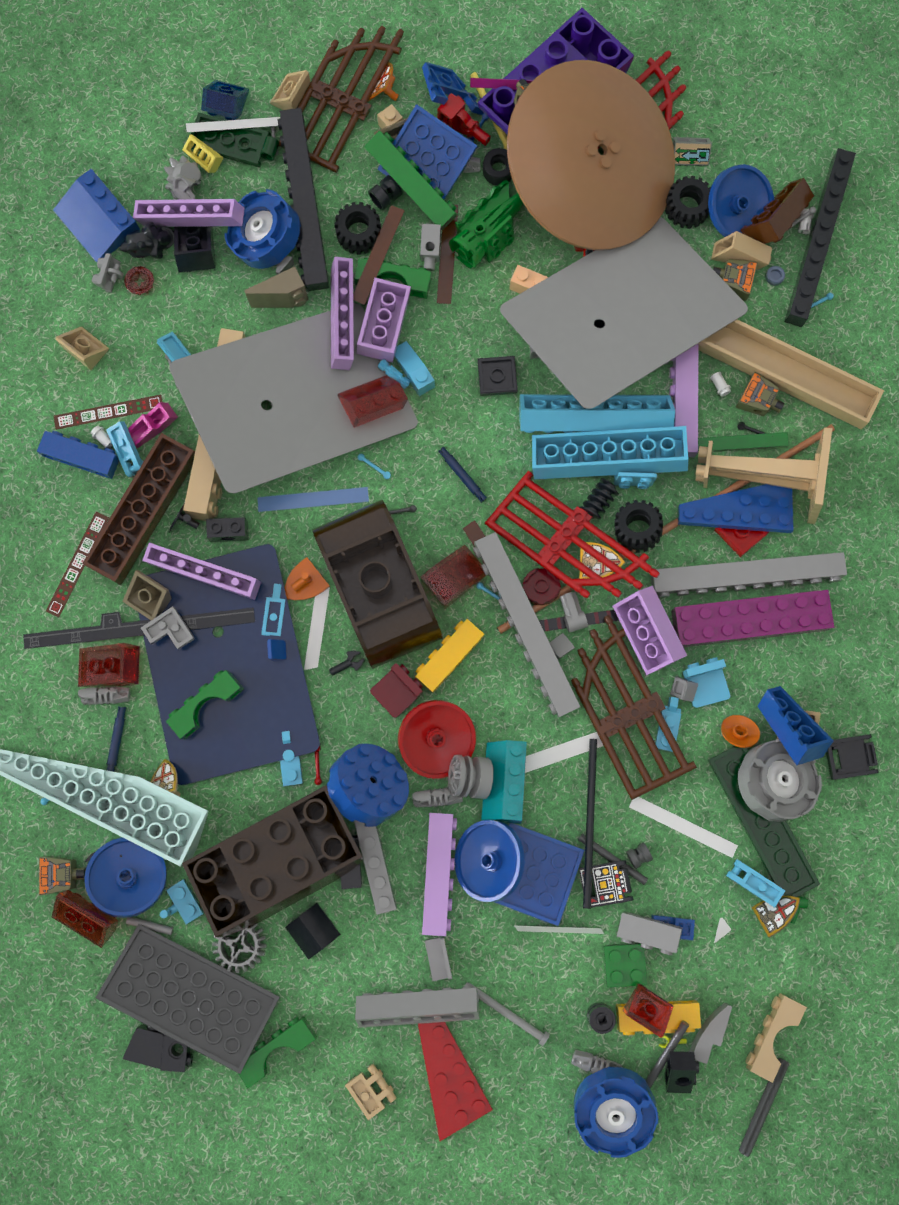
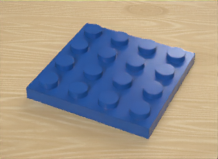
M417 104L393 142L396 147L400 146L407 153L405 157L408 161L412 159L419 166L417 170L421 175L425 173L432 180L431 186L434 189L438 187L444 193L442 197L444 200L478 148L476 144ZM381 165L378 167L377 170L386 176L389 175Z
M509 823V826L518 835L524 849V872L514 892L507 898L495 903L559 926L585 850L522 826Z

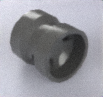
M644 842L639 844L636 849L626 851L635 869L641 867L642 863H648L653 860Z

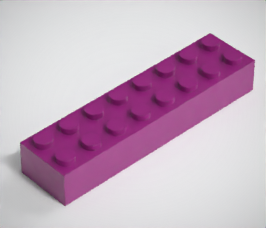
M829 590L674 607L671 610L673 627L683 647L821 632L835 628Z

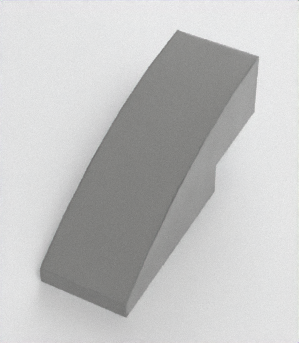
M724 1002L699 1029L689 1051L694 1052L696 1061L707 1064L713 1044L721 1047L732 1006Z

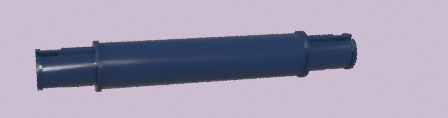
M442 447L438 452L445 459V462L471 491L472 495H475L481 503L484 502L487 497L482 493L481 488H479L453 455H450L445 447Z
M118 706L106 763L108 764L107 771L114 772L115 766H117L126 720L124 719L127 709L125 707Z

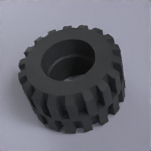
M685 176L682 180L679 178L676 180V183L672 184L666 199L665 213L669 214L668 219L670 221L674 220V225L680 224V228L687 226V229H691L693 225L696 228L700 223L703 224L709 216L708 198L711 187L708 188L709 183L702 182L700 177L695 179V176H691V178ZM683 197L693 198L698 203V206L694 208L687 207L680 199Z
M352 202L351 206L347 204L344 206V210L340 209L339 215L335 217L336 236L340 246H343L345 251L349 249L351 254L356 251L357 255H361V252L364 251L366 254L369 253L368 249H373L381 230L380 217L374 208L371 209V205L366 204L364 206L363 202H359V204ZM355 223H364L368 226L367 230L360 234H354L348 230Z
M633 500L632 504L627 502L626 507L621 506L614 521L615 536L618 543L621 542V545L627 546L631 552L633 549L636 550V553H640V550L646 552L649 547L653 549L655 543L658 544L660 542V537H662L663 520L657 507L653 508V503L651 502L646 504L645 500L641 502ZM640 520L646 522L650 527L643 532H634L628 528V525L633 521Z

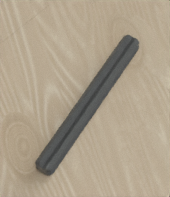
M782 1058L778 1059L781 1066L773 1083L768 1081L739 1148V1152L744 1156L749 1157L789 1067V1062Z

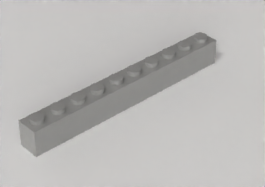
M496 532L475 541L473 551L476 557H480L483 562L481 567L484 574H489L492 582H489L493 592H497L500 597L498 603L501 609H505L508 614L506 619L511 628L514 627L517 632L514 636L518 644H522L525 649L523 655L526 661H531L534 669L531 671L536 680L539 679L542 684L540 690L544 698L548 697L551 703L548 705L551 713L561 717L579 708L580 705Z
M844 552L656 569L660 575L658 578L651 576V584L658 597L664 598L669 597L672 593H677V596L689 595V592L696 591V594H706L708 590H715L716 593L726 592L727 588L741 591L746 590V587L753 586V589L765 588V585L771 584L772 587H782L784 583H791L792 586L802 585L804 581H810V584H818L826 579H829V582H838L847 575Z

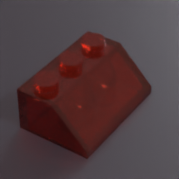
M388 375L343 391L337 395L353 427L401 410L408 400L400 383Z
M70 890L61 892L56 896L51 916L100 948L106 944L116 931L119 921L115 917L103 913L93 903H89L81 895Z

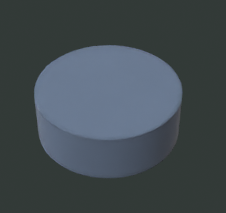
M779 266L770 267L765 275L766 281L773 286L781 284L785 278L784 270Z

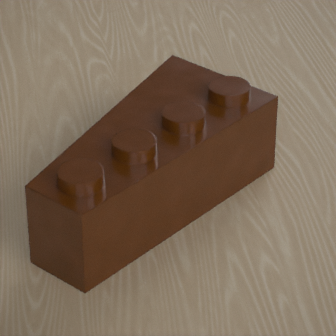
M805 178L789 182L774 197L775 200L763 207L764 212L755 215L751 219V225H746L740 230L742 234L763 244L780 241L784 237V233L792 227V223L801 216L800 213L809 206V202L814 197Z

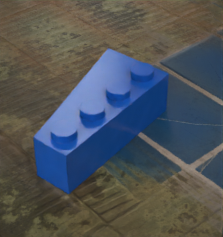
M781 686L767 689L758 704V708L796 766L822 758L834 740Z

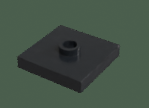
M515 356L477 358L480 396L516 394L518 392Z

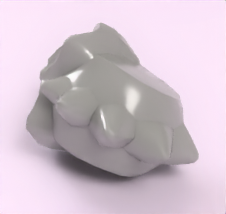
M183 155L179 161L172 157L169 158L171 167H164V170L169 175L166 179L168 183L165 189L171 192L174 199H195L192 187L199 185L201 182V172L198 168V163L190 162Z

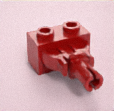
M450 93L445 105L441 104L437 108V118L455 131L467 135L468 138L474 137L484 146L490 142L491 135L482 130L479 122L473 120L465 111V102L461 97Z

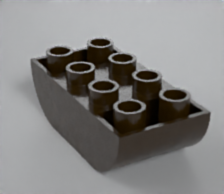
M379 500L312 529L318 547L372 669L443 639L425 591L383 500Z
M325 785L183 862L182 865L215 937H224L249 928L333 883L353 870L362 861L363 857L340 811L330 798L327 786Z

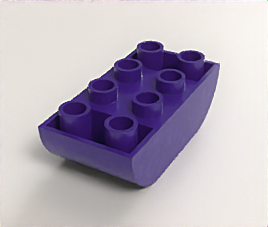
M581 8L503 79L533 81L545 70L574 60L597 61L627 73L634 55L584 8ZM501 86L497 89L492 88L478 101V107L502 131L508 134L517 90Z

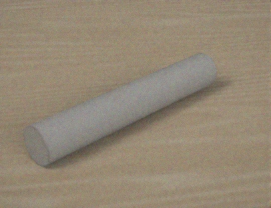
M128 917L126 920L128 925L137 927L140 924L152 931L172 935L174 927L134 917Z

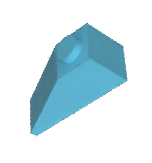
M405 341L398 345L395 359L406 377L410 380L418 396L435 388V380L408 342Z

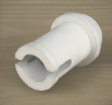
M804 209L800 213L801 216L807 213L809 209ZM810 214L800 221L799 233H810L814 214Z
M717 372L710 377L718 390V395L724 397L731 392V386L727 385L721 372Z
M96 426L92 429L93 439H97L105 448L113 446L109 435L104 431L103 427Z

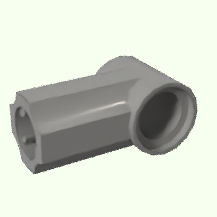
M576 592L560 596L568 632L587 628V619L584 611H581Z

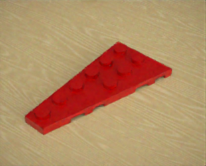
M446 1022L420 1023L418 1028L439 1141H442L489 1113L493 1108Z

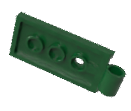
M198 112L195 123L228 120ZM258 128L191 132L192 135L215 150L223 158L259 168L261 167V157L273 161L279 146V141L271 137L269 131ZM248 143V146L242 147V144Z

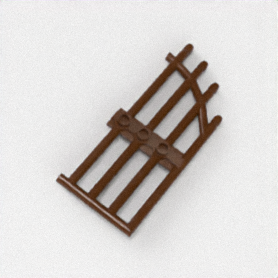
M384 26L378 29L371 42L360 43L365 33L363 28L357 31L351 44L335 51L339 41L336 39L332 41L331 47L328 48L297 108L302 109L303 113L311 97L320 101L306 127L307 141L326 105L328 104L336 108L313 153L309 152L310 161L335 173L338 172L339 166L335 163L357 121L359 119L364 121L370 112L372 105L368 103L369 98L393 53L400 55L402 48L397 47L404 33L402 29L396 32L390 44L380 43L386 29ZM367 50L346 91L343 92L337 89L336 86L354 52ZM375 50L386 51L362 98L358 99L352 96ZM343 57L330 84L320 81L329 62ZM342 112H345L352 117L331 157L327 161L319 157Z
M607 615L604 617V620L612 636L603 643L595 629L589 631L591 638L594 639L597 651L590 661L583 648L577 650L586 668L583 688L580 686L577 678L572 679L571 682L631 800L697 767L694 761L687 763L661 713L666 708L657 691L651 694L622 639L626 636L624 629L618 631L612 618ZM615 643L644 695V698L635 703L607 652ZM601 658L627 707L616 711L595 671ZM592 682L609 713V716L601 720L598 719L588 699ZM653 715L681 766L672 772L669 771L643 721ZM637 724L663 774L662 777L652 781L626 731L627 728ZM617 733L620 734L646 784L636 790L609 740V737Z

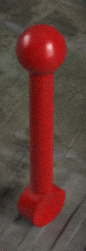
M320 746L315 751L316 779L314 783L316 785L322 783L319 769Z

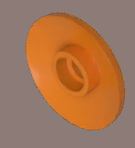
M732 715L725 718L722 722L721 733L734 746L741 748L752 747L760 738V730L756 723L745 716Z

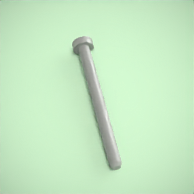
M467 982V983L465 984V986H471V987H473V988H477V987H475L474 985H472L471 983H468V982ZM477 988L481 1001L539 1040L538 1044L544 1046L550 1036L547 1031L541 1032Z

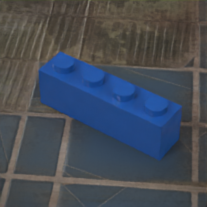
M54 430L52 433L44 432L37 452L43 457L109 479L113 478L119 463V458L114 450L109 448L102 450L96 444L91 442L84 444L78 438L72 436L66 438L63 437L62 433Z

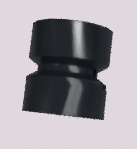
M387 175L380 181V185L376 184L368 191V194L373 203L380 210H384L391 204L390 200L395 201L402 195V190L398 183L390 175Z
M598 1002L592 1004L587 1010V1021L595 1032L606 1034L614 1028L616 1019L609 1006Z

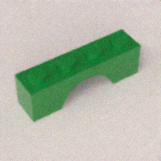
M367 257L358 259L354 277L356 286L368 261ZM383 261L376 277L383 280L389 278L397 279L405 285L411 286L410 296L428 298L432 278L431 271L425 268L416 269L410 268V266L405 264L394 265L389 261Z
M219 671L213 677L214 680L210 684H204L200 687L199 693L196 696L189 697L184 701L185 705L183 707L175 709L169 714L170 718L166 722L180 739L186 740L200 728L198 720L199 711L207 701L221 698L230 702L244 690L243 686L230 671Z
M298 1016L287 1023L289 1027L284 1031L281 1028L271 1035L272 1039L267 1043L262 1041L254 1047L255 1052L250 1055L241 1074H238L247 1088H250L268 1073L266 1066L267 1057L272 1050L286 1046L299 1052L316 1040L317 1035L304 1016L300 1019Z

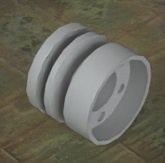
M454 755L448 772L450 795L454 797H467L469 794L471 798L487 799L493 783V765L491 760L485 757H474L471 759L470 756Z

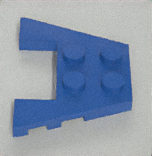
M425 62L422 70L432 102L445 105L448 100L446 94L450 95L452 93L464 99L471 112L483 114L476 102L478 98L473 93L465 90L466 85L452 69Z

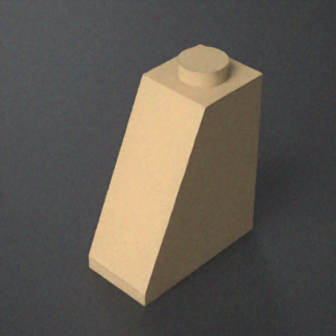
M736 231L714 243L711 259L724 263L729 259L758 262L756 270H759L769 265L772 247Z

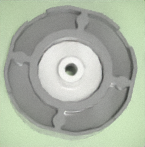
M779 739L757 745L747 752L738 771V785L742 798L752 811L769 821L780 822L806 815L814 808L822 788L821 775L818 776L814 765L817 762L813 760L796 766Z

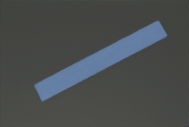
M368 487L257 498L259 512L369 502Z

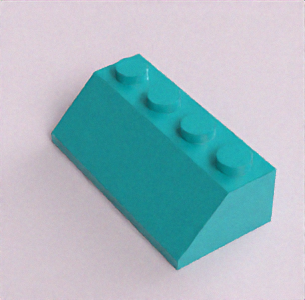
M505 740L487 743L486 758H489L493 765V783L487 799H483L481 821L494 820L503 823L521 824L527 742Z

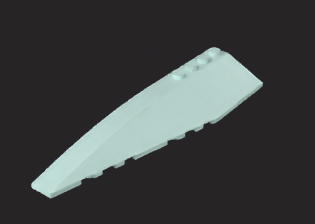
M0 749L1 776L180 867H183V862L193 858L199 844L208 810L141 777Z

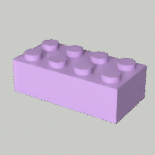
M374 278L357 342V354L379 360L385 359L393 363L410 298L411 286Z
M653 586L639 590L613 605L646 675L687 656Z

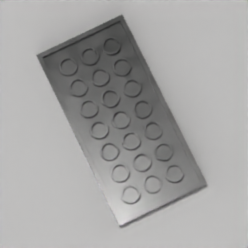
M140 924L136 927L95 997L97 1000L238 1074H241L280 999L279 996L222 968Z

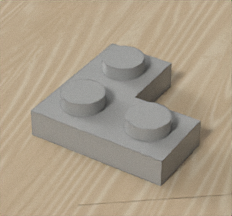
M173 606L141 627V630L151 644L169 635L176 648L181 649L195 639Z

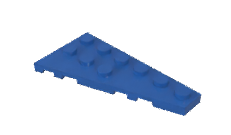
M765 484L679 504L678 525L792 533V489Z

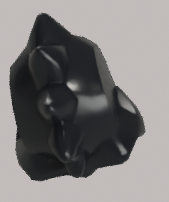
M149 222L142 229L127 234L119 250L129 253L133 258L152 256L155 259L163 258V249L166 250L174 244V231L167 226H158L156 228L153 222Z

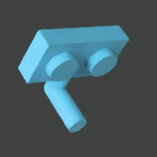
M185 879L166 890L174 904L160 912L161 918L169 917L178 911L185 924H188L204 914Z

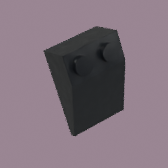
M212 226L174 227V256L179 273L215 269Z

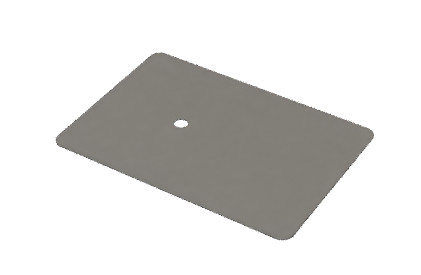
M662 217L658 219L647 233L637 240L619 248L595 250L503 303L500 307V312L581 406L586 409H593L745 315L748 310L746 303ZM598 319L603 320L605 326L597 328L594 322Z
M353 303L354 361L350 370L331 369V310L174 360L170 364V372L227 492L234 494L409 431L417 426L418 420L403 388L398 382L396 383L386 375L385 371L378 368L381 360L357 354V342L365 316V311L361 305ZM262 401H270L272 408L264 410L261 407Z

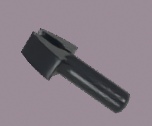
M346 652L348 655L347 660L330 668V674L334 676L349 667H353L355 671H358L365 659L359 662L351 661L361 652Z

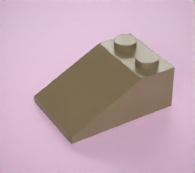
M295 267L244 290L251 308H293L295 306L300 307L309 300L305 286Z

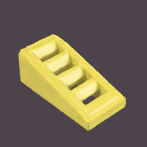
M190 134L182 149L208 173H215L223 160L219 153L192 134ZM194 143H195L196 146H195L194 150L191 151V149H192V147H193V145H194Z

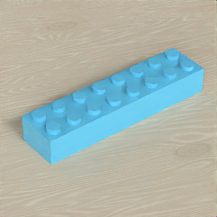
M520 394V430L526 433H533L535 431L572 433L573 431L592 432L674 427L675 408L670 395H614L595 408L586 409L581 406L573 395Z
M686 426L532 435V469L534 479L617 475L619 472L663 473L688 471Z

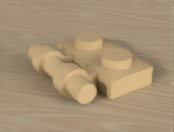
M374 1063L367 1068L371 1076L366 1078L363 1072H361L345 1084V1087L368 1120L385 1108L382 1099L387 1097L389 1102L392 1103L397 1098L393 1093L394 1089L391 1085L387 1084L382 1077V1071L377 1069ZM375 1081L382 1090L378 1094L371 1085Z

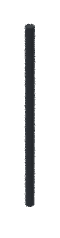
M589 739L583 909H591L597 739Z

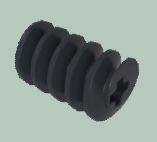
M604 478L600 479V482L596 484V488L591 491L592 494L588 495V501L585 500L583 506L579 507L588 512L592 519L600 520L601 517L598 513L605 514L606 512L602 507H610L607 500L613 502L614 498L611 495L618 496L619 494L615 486Z

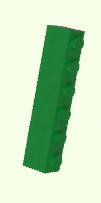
M379 130L364 147L435 224L441 225V230L443 231L458 215L455 212L456 206L450 200L446 202L442 198L444 193L438 187L434 189L431 186L432 180L425 173L422 175L417 170L419 166L412 159L408 161L405 157L407 153L400 146L396 147L392 143L394 139L387 132L384 134Z

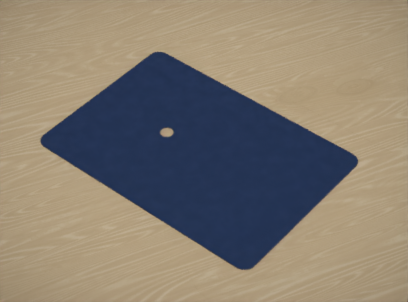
M270 544L203 560L261 581L255 600L167 570L147 575L170 592L172 599L163 612L172 606L176 608L180 616L254 608L255 622L220 626L224 630L221 637L213 635L215 627L190 630L195 639L181 649L176 648L169 635H166L154 644H151L147 637L143 635L170 762L176 768L177 784L186 785L284 760L283 753L286 750H292L295 755L294 757L315 752L320 746L277 553ZM274 584H282L280 599L286 600L281 636L261 635L266 597L272 598ZM270 601L266 632L277 633L280 602ZM138 612L140 621L150 620ZM272 613H275L277 615V619L275 621L270 620V615ZM268 639L284 640L286 642L287 658L285 660L272 661L268 658ZM219 671H230L243 686L244 690L230 702L221 698L207 701L199 711L198 720L200 728L186 740L180 739L166 722L170 718L169 714L175 709L183 707L186 699L196 696L199 693L198 690L204 684H210L214 680L213 677ZM290 731L291 743L283 744L282 732Z

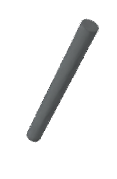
M582 833L578 840L585 844L586 835ZM593 841V850L609 862L621 861V859ZM628 864L619 866L620 869L627 868L628 874L641 884L645 885L647 882V877Z
M682 1021L645 1080L649 1088L652 1087L665 1066L669 1051H674L689 1027L687 1022Z

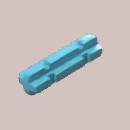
M385 359L380 361L378 364L380 370L385 371V374L396 383L398 382L403 389L409 386L410 380L407 377H403V374L392 365L390 366Z

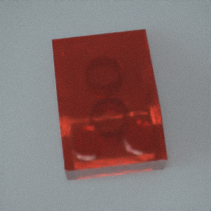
M463 545L434 565L420 578L443 608L446 609L487 575L482 570V564L467 546Z
M119 643L80 648L78 687L138 685L140 646Z

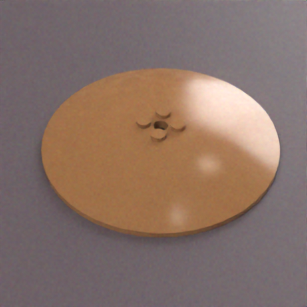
M590 60L568 61L555 65L537 76L520 95L514 107L507 134L509 169L523 204L543 228L558 239L579 248L610 250L637 240L655 225L667 206L666 199L674 183V147L669 128L661 110L649 93L636 80L623 71L605 63ZM598 146L603 148L604 155L599 154Z

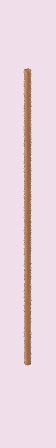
M832 424L826 427L832 428V432L835 431V428ZM824 429L776 458L789 459L819 441ZM739 480L714 496L737 491L750 482ZM678 518L663 526L662 536L679 526ZM619 553V556H620L622 559H625V558H626V557L623 556L621 553ZM568 585L561 588L556 600L560 596L573 591V589ZM550 604L533 605L532 608L536 613ZM508 622L497 627L500 634L511 628Z

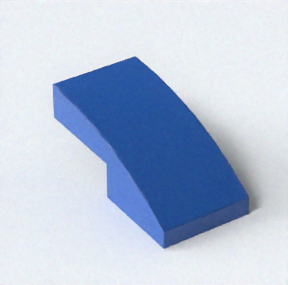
M660 915L651 916V919L683 927L681 939L693 940L695 920Z

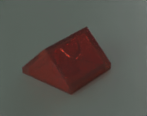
M638 984L622 1011L628 1017L662 1038L674 1006L643 985Z

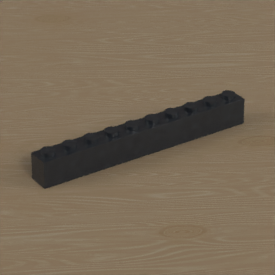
M301 108L279 111L280 118L277 121L279 130L283 132V136H280L282 147H285L286 152L283 153L284 164L288 165V170H285L287 182L290 181L291 187H288L289 198L293 199V205L290 206L297 212L300 220V233L296 247L297 251L301 252V257H298L299 266L303 268L304 272L301 275V280L308 291L328 289L330 287L304 116Z
M838 148L831 160L785 317V323L803 327L808 320L856 155L854 152Z

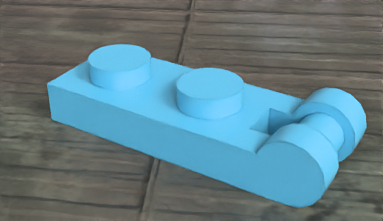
M120 421L106 431L125 474L128 477L136 475L144 461L141 460L125 421Z
M736 859L734 868L726 876L775 908L785 890ZM741 870L747 873L743 879L738 876Z

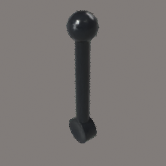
M744 422L738 423V429L740 430L746 429L757 434H766L746 426Z

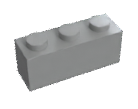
M624 911L621 915L617 937H620L622 942L633 944L634 941L641 943L643 948L652 950L653 947L661 949V953L672 955L678 952L683 927Z

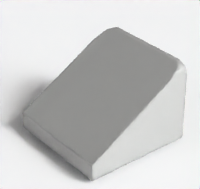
M286 256L281 263L277 264V275L292 268L294 265L293 257Z
M563 633L549 642L558 660L575 648Z
M675 676L670 695L692 702L698 683Z

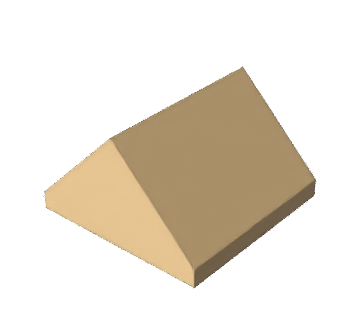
M304 70L288 73L270 104L281 110L297 108L310 84L309 72Z
M83 327L58 335L55 339L64 350L90 370L109 350L106 345Z

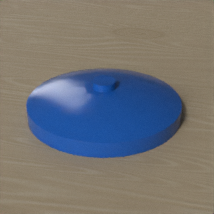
M742 164L729 167L716 177L709 192L708 208L712 223L721 235L726 237L736 231L742 233L740 230L746 225H751V219L755 215L764 212L763 207L774 200L773 190L766 176L757 168Z
M483 820L471 825L463 833L455 852V871L461 887L469 896L482 902L503 900L514 892L523 876L525 866L524 849L518 835L510 826L500 821Z
M123 837L114 839L100 847L91 857L85 871V888L92 903L103 913L118 918L137 916L150 909L161 897L167 881V869L164 859Z

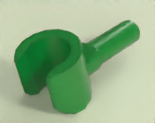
M798 897L800 898L799 907L790 923L795 924L800 908H808V899L806 897Z

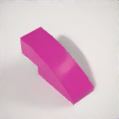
M159 402L148 414H142L128 428L136 449L157 436L178 418L169 403Z

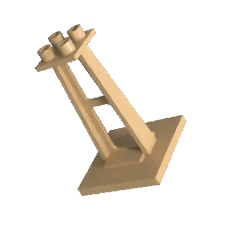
M824 428L813 460L712 455L713 441H709L708 447H699L698 463L706 465L697 464L695 481L704 482L703 488H707L709 475L808 491L810 505L807 523L815 524L823 506L832 428Z

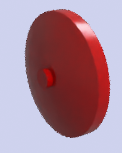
M444 700L426 701L414 707L403 719L398 732V747L404 762L415 773L432 779L448 777L449 766L454 755L472 757L476 745L475 728L468 714L456 704Z

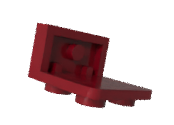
M397 663L370 690V693L393 718H397L423 694L421 690L423 685L416 678L412 680L408 676L409 670L403 664L399 666Z

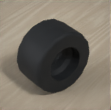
M492 149L484 157L483 175L487 182L492 185L498 186L503 181L508 180L510 182L512 179L506 149ZM503 163L506 169L497 171L492 168V165Z

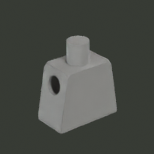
M422 224L421 261H424L425 269L434 271L435 262L440 261L441 225Z

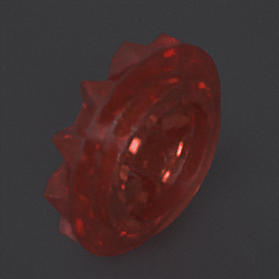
M137 266L131 268L126 273L124 283L127 290L132 294H148V291L153 288L154 277L149 269ZM141 276L144 282H141L139 287L135 281H138Z

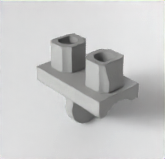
M106 253L104 258H98L97 267L100 269V273L93 275L92 283L101 287L106 292H112L116 279H122L124 276L119 271L121 262L113 258L109 253Z

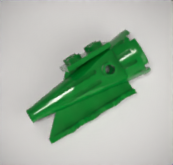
M508 180L503 181L498 186H493L486 198H481L473 210L467 211L461 222L455 223L458 235L449 241V246L452 252L456 251L458 253L456 258L470 269L472 267L476 268L485 255L489 263L494 258H498L501 252L514 241L513 218L524 204L518 193L510 197Z

